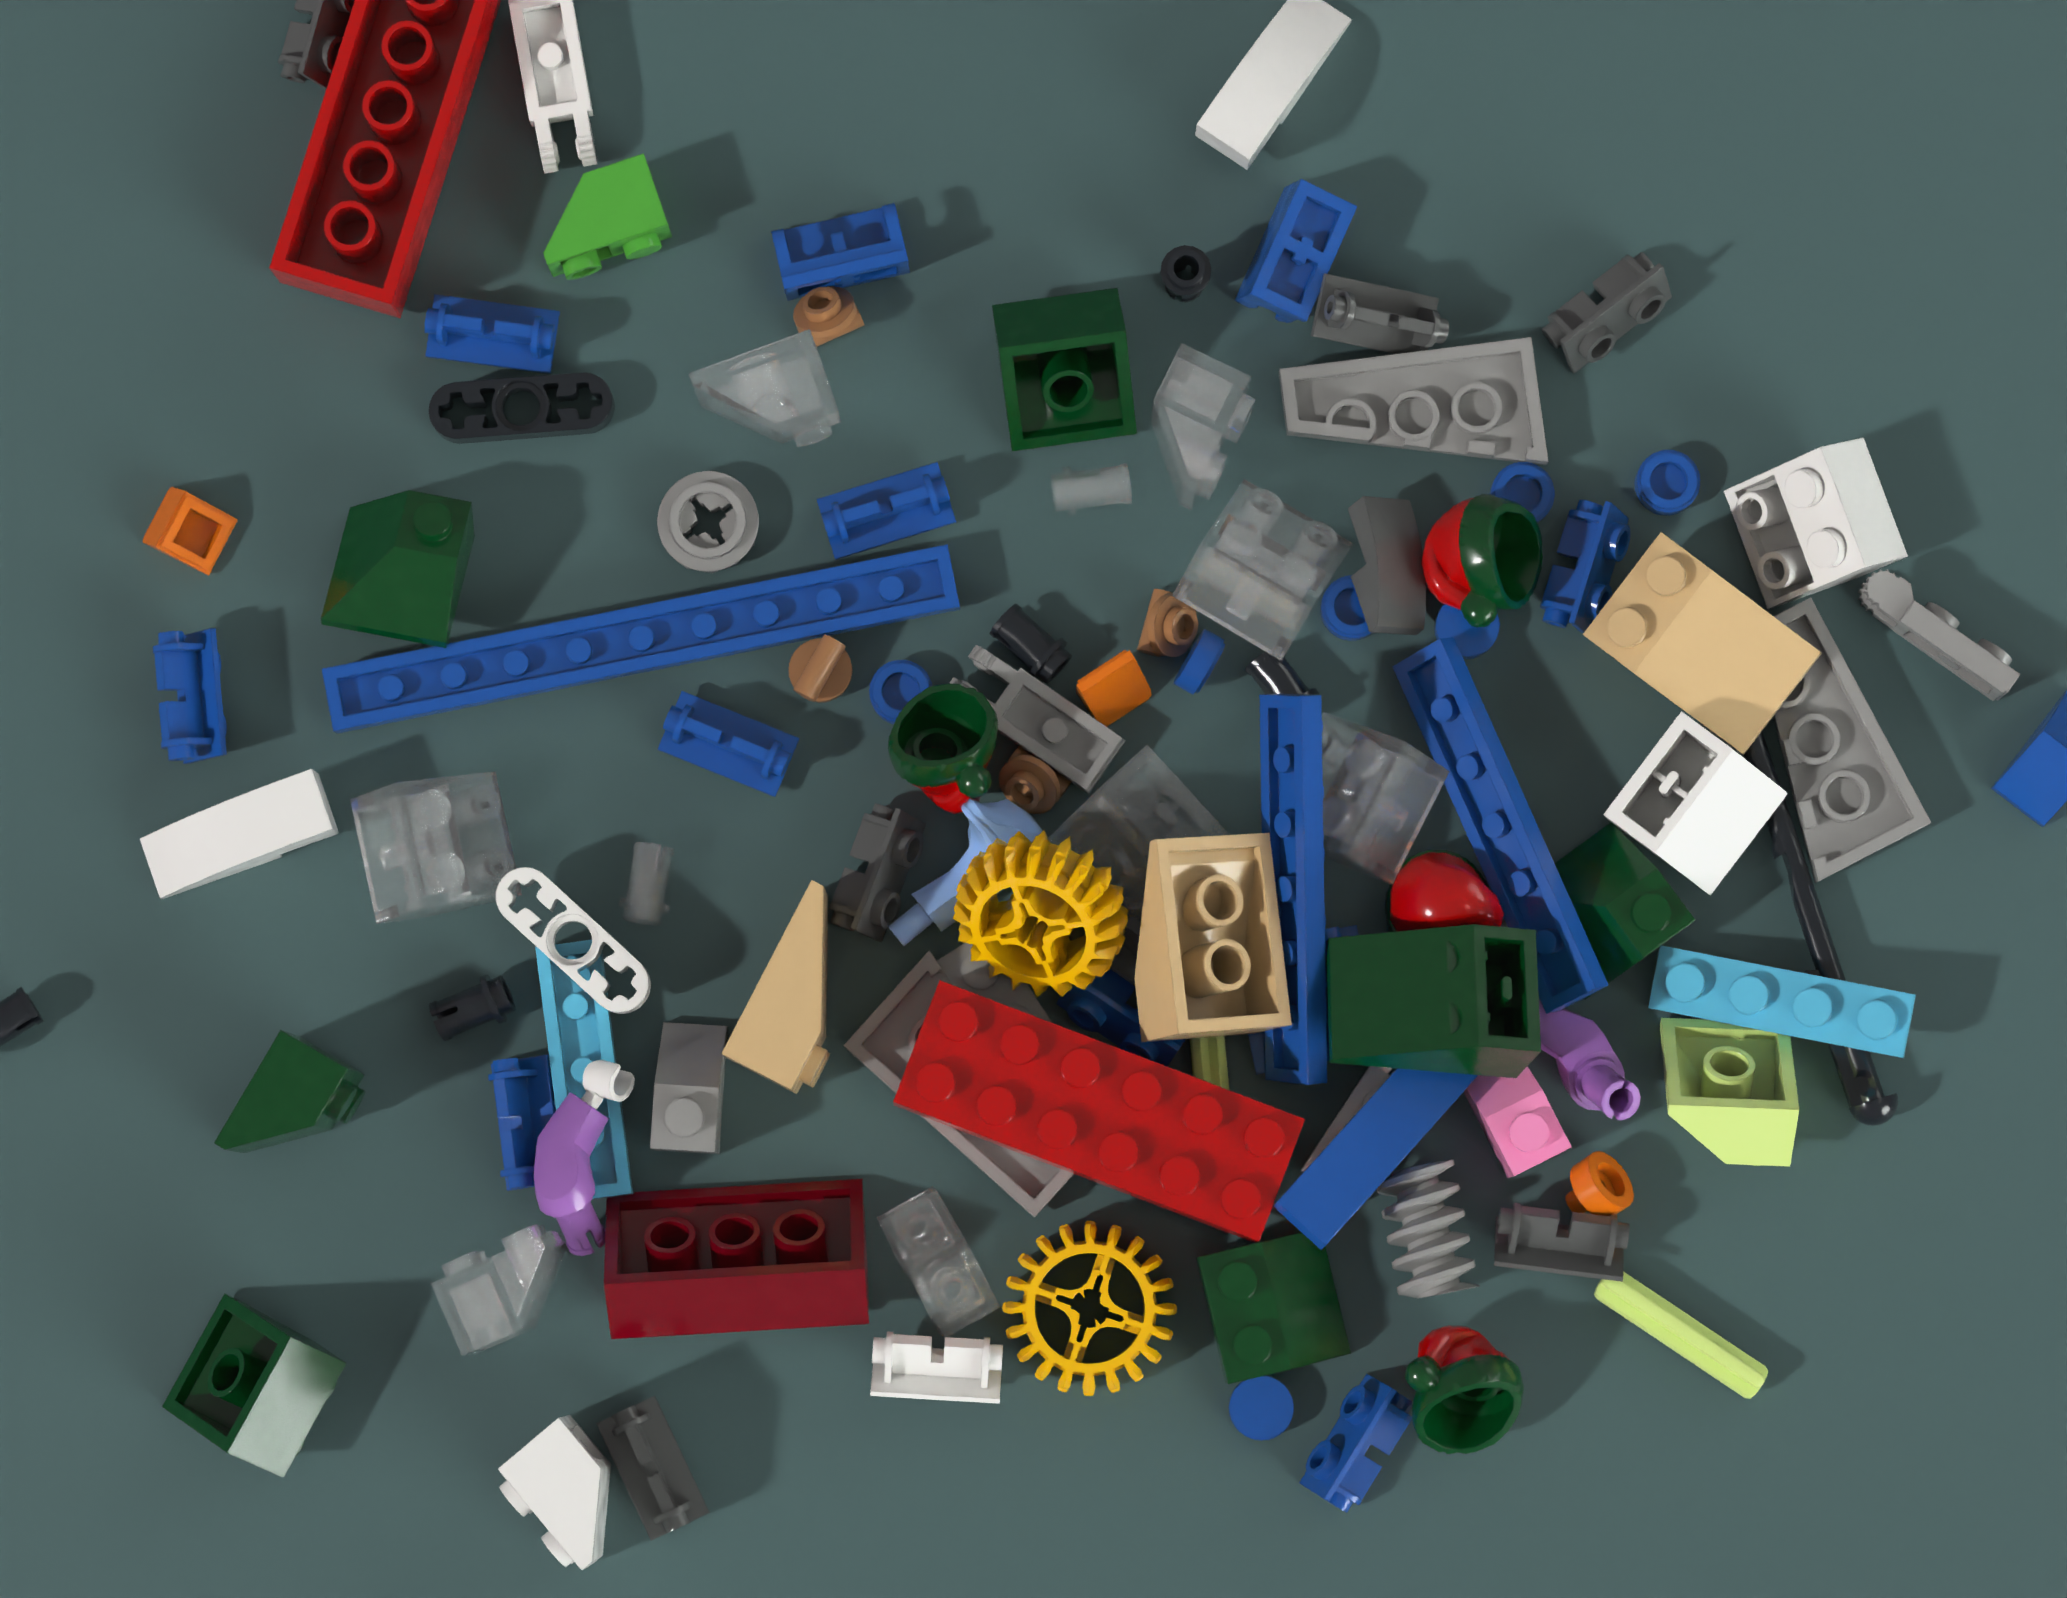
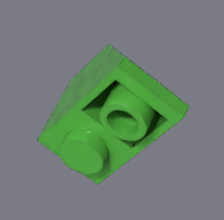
M644 153L583 173L543 252L553 277L565 274L567 280L586 277L602 269L600 261L625 253L628 260L642 258L659 251L662 248L661 241L672 237Z

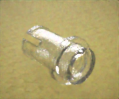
M1126 463L1120 464V466L1071 472L1070 466H1063L1062 473L1051 474L1052 496L1056 512L1067 511L1069 516H1076V509L1120 503L1132 504L1130 476Z
M636 842L633 845L634 855L627 897L620 898L619 906L624 908V920L637 924L659 926L661 925L662 915L669 914L670 906L664 904L674 849L666 846L661 850V845Z

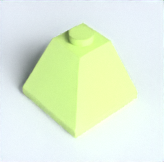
M1661 1018L1660 1035L1668 1115L1725 1164L1790 1167L1799 1115L1791 1037L1706 1019Z

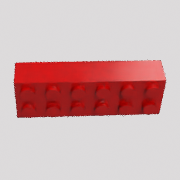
M501 0L354 1L269 267L280 283L401 319Z
M939 980L893 1100L894 1106L1254 1243L1259 1242L1305 1121L1304 1118L941 980Z

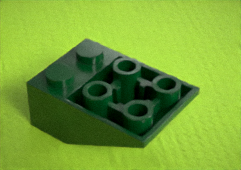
M1472 924L1334 937L1326 941L1330 1063L1517 1078L1541 1052L1536 930Z

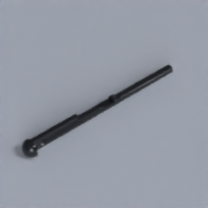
M1761 732L1745 752L1744 757L1780 786L1763 732ZM1784 799L1766 823L1772 838L1771 851L1774 859L1781 855L1783 857L1788 872L1793 904L1816 969L1806 970L1804 973L1846 981ZM1828 1044L1849 1105V1110L1854 1118L1865 1125L1871 1126L1881 1125L1891 1119L1898 1106L1897 1093L1884 1096L1870 1052Z

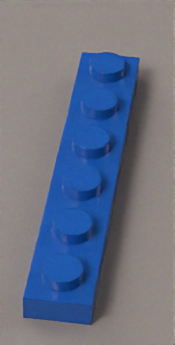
M1454 637L1440 638L1392 667L1492 892L1497 895L1507 926L1509 928L1536 930L1539 999L1546 1014L1558 1012L1607 987L1609 984Z
M1261 694L1259 695L1262 833H1270L1292 1022L1290 1026L1265 1031V1080L1304 1085L1327 1083L1328 1044L1326 1037L1327 980L1325 970L1326 915L1324 902L1325 850L1323 835L1324 786L1321 695Z

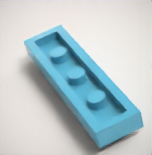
M592 940L555 945L562 957L578 959L589 951ZM535 947L555 1107L557 1110L570 1092L580 1099L586 1092L583 1086V1073L589 1063L596 1060L617 1063L610 1011L598 1004L538 947ZM601 953L594 964L580 971V975L587 981L590 980L594 969L606 979L603 953ZM604 1098L597 1111L605 1115L609 1120L590 1155L591 1170L595 1182L593 1199L633 1194L622 1101L617 1102Z
M1661 945L1648 1008L1904 1058L1916 995Z

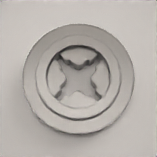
M715 471L696 472L677 481L665 494L658 511V533L666 551L686 569L713 574L719 570L738 565L741 559L755 545L759 527V514L752 495L737 479ZM697 500L700 506L705 507L711 514L720 509L725 511L729 507L733 508L725 513L726 517L719 523L723 532L721 536L725 541L723 544L720 545L716 538L712 539L706 532L698 536L694 534L688 539L685 538L692 533L691 529L698 524L695 514L696 509L692 504L693 501Z

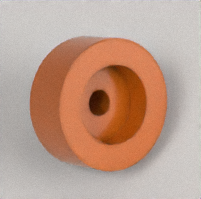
M1595 1151L1571 1168L1570 1181L1573 1190L1566 1194L1565 1200L1572 1212L1585 1213L1588 1211L1594 1215L1610 1216L1617 1215L1632 1204L1634 1192L1631 1181L1622 1166L1607 1153Z

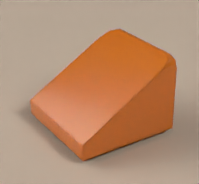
M171 487L160 504L142 541L144 544L206 575H210L238 519L185 490Z
M1123 650L1079 679L1076 685V693L1091 716L1106 727L1149 700L1152 696L1151 688L1130 650Z

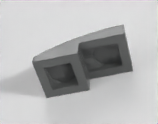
M1362 496L1348 508V512L1366 565L1354 573L1351 579L1369 632L1417 635L1424 630L1426 583L1422 567L1423 553L1410 500Z

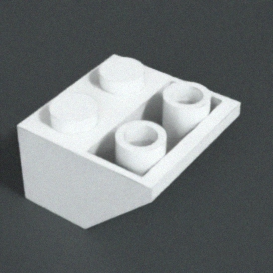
M1864 438L1819 447L1724 490L1767 609L1859 578L1908 557Z
M1681 711L1603 815L1711 896L1788 793L1735 750Z
M571 1415L559 1417L498 1468L506 1479L499 1488L523 1517L528 1513L534 1512L544 1524L548 1532L541 1539L564 1567L575 1562L581 1570H584L603 1556L611 1463Z

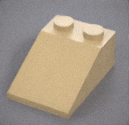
M1660 532L1583 633L1590 641L1743 755L1822 654V652L1662 532Z
M1270 833L1167 838L1150 841L1134 977L1141 1042L1254 1034L1292 1025Z
M811 880L721 1053L729 1060L795 1094L799 1092L803 1083L812 1088L815 1086L831 1054L828 1050L822 1048L826 1039L828 960V894L823 885Z

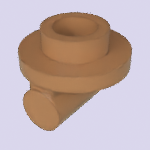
M818 287L811 290L797 303L793 313L798 333L807 351L865 326L853 296L849 291L841 287Z
M1153 589L1137 651L1157 657H1177L1184 654L1192 645L1198 631L1197 612L1193 602L1183 594Z
M826 634L822 638L812 639L800 645L793 653L789 662V678L794 687L793 690L803 698L817 703L829 702L841 696L848 688L852 679V663L848 653L845 651L846 646Z
M1020 746L1014 751L999 774L1000 788L1006 799L1031 814H1041L1049 811L1060 800L1071 784V781Z

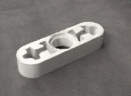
M523 867L510 871L501 879L496 890V903L501 914L598 1004L610 1012L626 1014L637 1010L646 1002L651 989L650 976L646 968L548 877L536 869ZM535 881L538 882L542 888L536 896L552 913L558 901H561L567 907L566 911L550 920L542 937H539L533 931L534 927L543 923L535 913L524 908L517 914L511 908L517 900L511 890L518 882L525 887L531 886ZM571 922L584 924L592 936V944L589 951L578 959L562 957L555 945V938L559 929ZM606 944L614 950V954L604 959L606 963L621 974L627 971L629 967L636 973L631 984L637 991L629 1000L622 995L616 996L612 1001L608 999L605 993L611 985L595 969L588 981L580 975V971L590 967L597 961Z

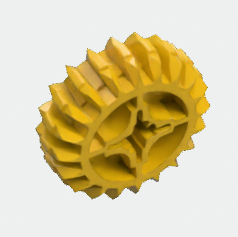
M1045 830L1038 836H1035L1032 843L1020 831L1011 837L1008 843L997 838L994 843L988 846L986 852L980 851L971 860L966 870L967 874H963L956 891L958 893L956 898L958 900L954 906L955 913L953 919L961 923L958 929V941L973 944L970 950L971 961L986 960L990 964L989 979L1000 973L1011 978L1012 991L1022 983L1030 984L1037 997L1046 991L1048 986H1051L1061 997L1072 989V984L1085 990L1094 981L1095 976L1102 977L1110 969L1115 954H1119L1125 941L1123 935L1128 922L1127 914L1129 909L1121 905L1124 900V887L1110 884L1112 867L1095 868L1092 865L1094 861L1093 849L1081 855L1072 851L1070 836L1059 845L1050 843ZM1011 887L1014 894L1011 895L1009 900L999 902L997 892ZM1084 927L1085 935L1070 941L1068 935L1071 934L1072 929Z
M1094 1221L1085 1222V1241L1074 1242L1073 1233L1068 1224L1061 1225L1059 1233L1064 1246L1054 1250L1049 1239L1041 1235L1036 1239V1243L1046 1257L1039 1264L1025 1253H1022L1018 1258V1262L1024 1268L1032 1271L1028 1282L1014 1276H1009L1006 1285L1008 1287L1024 1291L1022 1303L1008 1301L1002 1305L1004 1313H1022L1024 1324L1007 1328V1338L1014 1339L1027 1333L1032 1344L1022 1348L1017 1353V1358L1020 1362H1025L1038 1352L1045 1359L1035 1372V1377L1040 1381L1049 1375L1053 1366L1062 1370L1063 1373L1057 1387L1059 1391H1068L1074 1374L1084 1376L1082 1389L1085 1396L1094 1395V1376L1105 1375L1106 1384L1111 1393L1118 1392L1120 1390V1382L1115 1371L1125 1367L1129 1376L1135 1382H1138L1143 1378V1373L1133 1360L1140 1353L1155 1364L1162 1358L1157 1350L1147 1345L1151 1336L1154 1335L1168 1341L1172 1339V1330L1167 1327L1156 1326L1155 1323L1157 1314L1169 1316L1177 1313L1176 1304H1157L1156 1292H1163L1173 1288V1281L1171 1278H1163L1152 1283L1148 1272L1162 1264L1161 1257L1156 1254L1149 1257L1141 1265L1134 1256L1142 1249L1145 1241L1141 1237L1136 1236L1130 1242L1126 1251L1117 1247L1116 1244L1122 1230L1118 1225L1111 1226L1106 1242L1095 1241L1097 1227ZM1079 1254H1097L1090 1277L1082 1287L1075 1290H1066L1042 1282L1046 1274L1059 1262ZM1115 1261L1122 1264L1137 1281L1143 1297V1316L1121 1309L1110 1299L1108 1285ZM1101 1275L1102 1282L1098 1291L1101 1293L1099 1303L1107 1307L1109 1312L1121 1315L1123 1320L1118 1322L1106 1317L1099 1324L1094 1318L1095 1326L1091 1328L1086 1327L1081 1342H1078L1076 1338L1081 1326L1078 1324L1080 1313L1071 1309V1305L1057 1301L1056 1296L1062 1295L1073 1299L1076 1294L1080 1293L1084 1297L1083 1290L1093 1289L1097 1276ZM1035 1300L1057 1307L1069 1317L1071 1333L1064 1356L1053 1350L1040 1333L1035 1317ZM1116 1327L1137 1334L1132 1343L1117 1356L1102 1362H1082L1089 1340L1100 1328Z

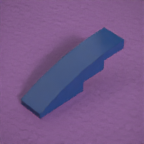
M1397 1068L1273 1207L1322 1250L1478 1075Z

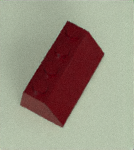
M863 1179L633 1192V1194L607 1197L604 1290L611 1339L869 1324Z

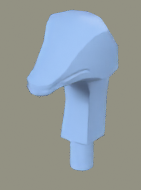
M968 799L967 802L962 804L961 810L968 818L970 824L967 831L969 848L949 872L912 893L911 895L918 903L888 926L903 946L908 944L933 922L941 932L956 922L953 917L955 913L954 906L958 900L956 898L958 893L956 891L963 874H967L966 870L971 860L980 851L986 852L988 846L994 843L997 838L1008 843L1009 839L1018 831L1022 832L1031 843L1033 842L1035 836H1038L1042 829L1027 811L1008 799L989 803H979Z

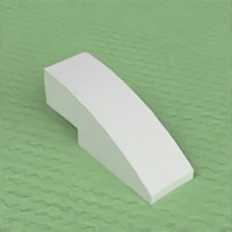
M1287 0L1196 125L1195 136L1248 170L1279 123L1282 124L1350 25L1352 19L1323 0Z
M309 769L202 810L140 838L159 897L160 899H165L281 858L283 853L337 835L339 831L320 776L313 769Z

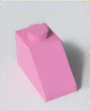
M1528 1066L1517 1078L1478 1075L1464 1091L1507 1178L1514 1177L1572 1148L1543 1089Z

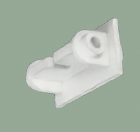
M887 1331L886 1338L874 1337L873 1369L870 1396L1000 1404L1003 1345L990 1344V1337H984V1339L945 1337L944 1349L932 1348V1336L900 1335Z

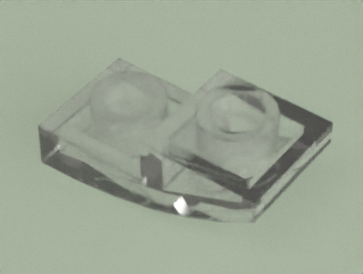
M933 1186L877 1217L903 1272L911 1278L937 1332L944 1339L1000 1308L970 1247Z

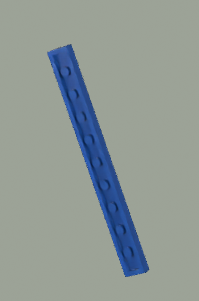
M947 544L449 643L447 648L434 646L323 668L322 674L333 731L338 734L820 638L824 634L830 636L960 610V604Z

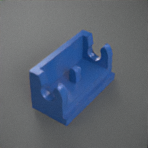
M1303 179L1284 187L1234 301L1248 308H1258L1260 306L1276 313L1275 319L1281 322L1291 323L1296 320L1306 322L1319 295L1324 273L1328 274L1357 206Z
M895 203L883 205L882 208L786 230L778 229L771 231L787 301L803 298L808 292L818 287L835 286L847 288L910 273L909 261Z

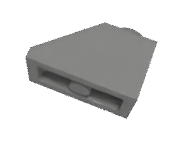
M663 1022L654 1082L651 1149L719 1154L726 1057L721 1053L727 1044L728 1026Z

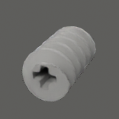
M1454 1159L1392 1171V1176L1384 1180L1377 1188V1193L1397 1197L1398 1200L1381 1211L1383 1219L1402 1222L1403 1225L1386 1237L1389 1245L1406 1247L1408 1249L1407 1253L1391 1262L1394 1270L1413 1274V1278L1397 1287V1293L1400 1296L1419 1299L1480 1287L1478 1284L1461 1282L1459 1278L1476 1266L1475 1260L1458 1257L1454 1254L1455 1250L1470 1241V1235L1450 1231L1449 1225L1465 1216V1211L1463 1208L1444 1205L1445 1199L1460 1190L1459 1183L1439 1180V1174L1455 1165Z

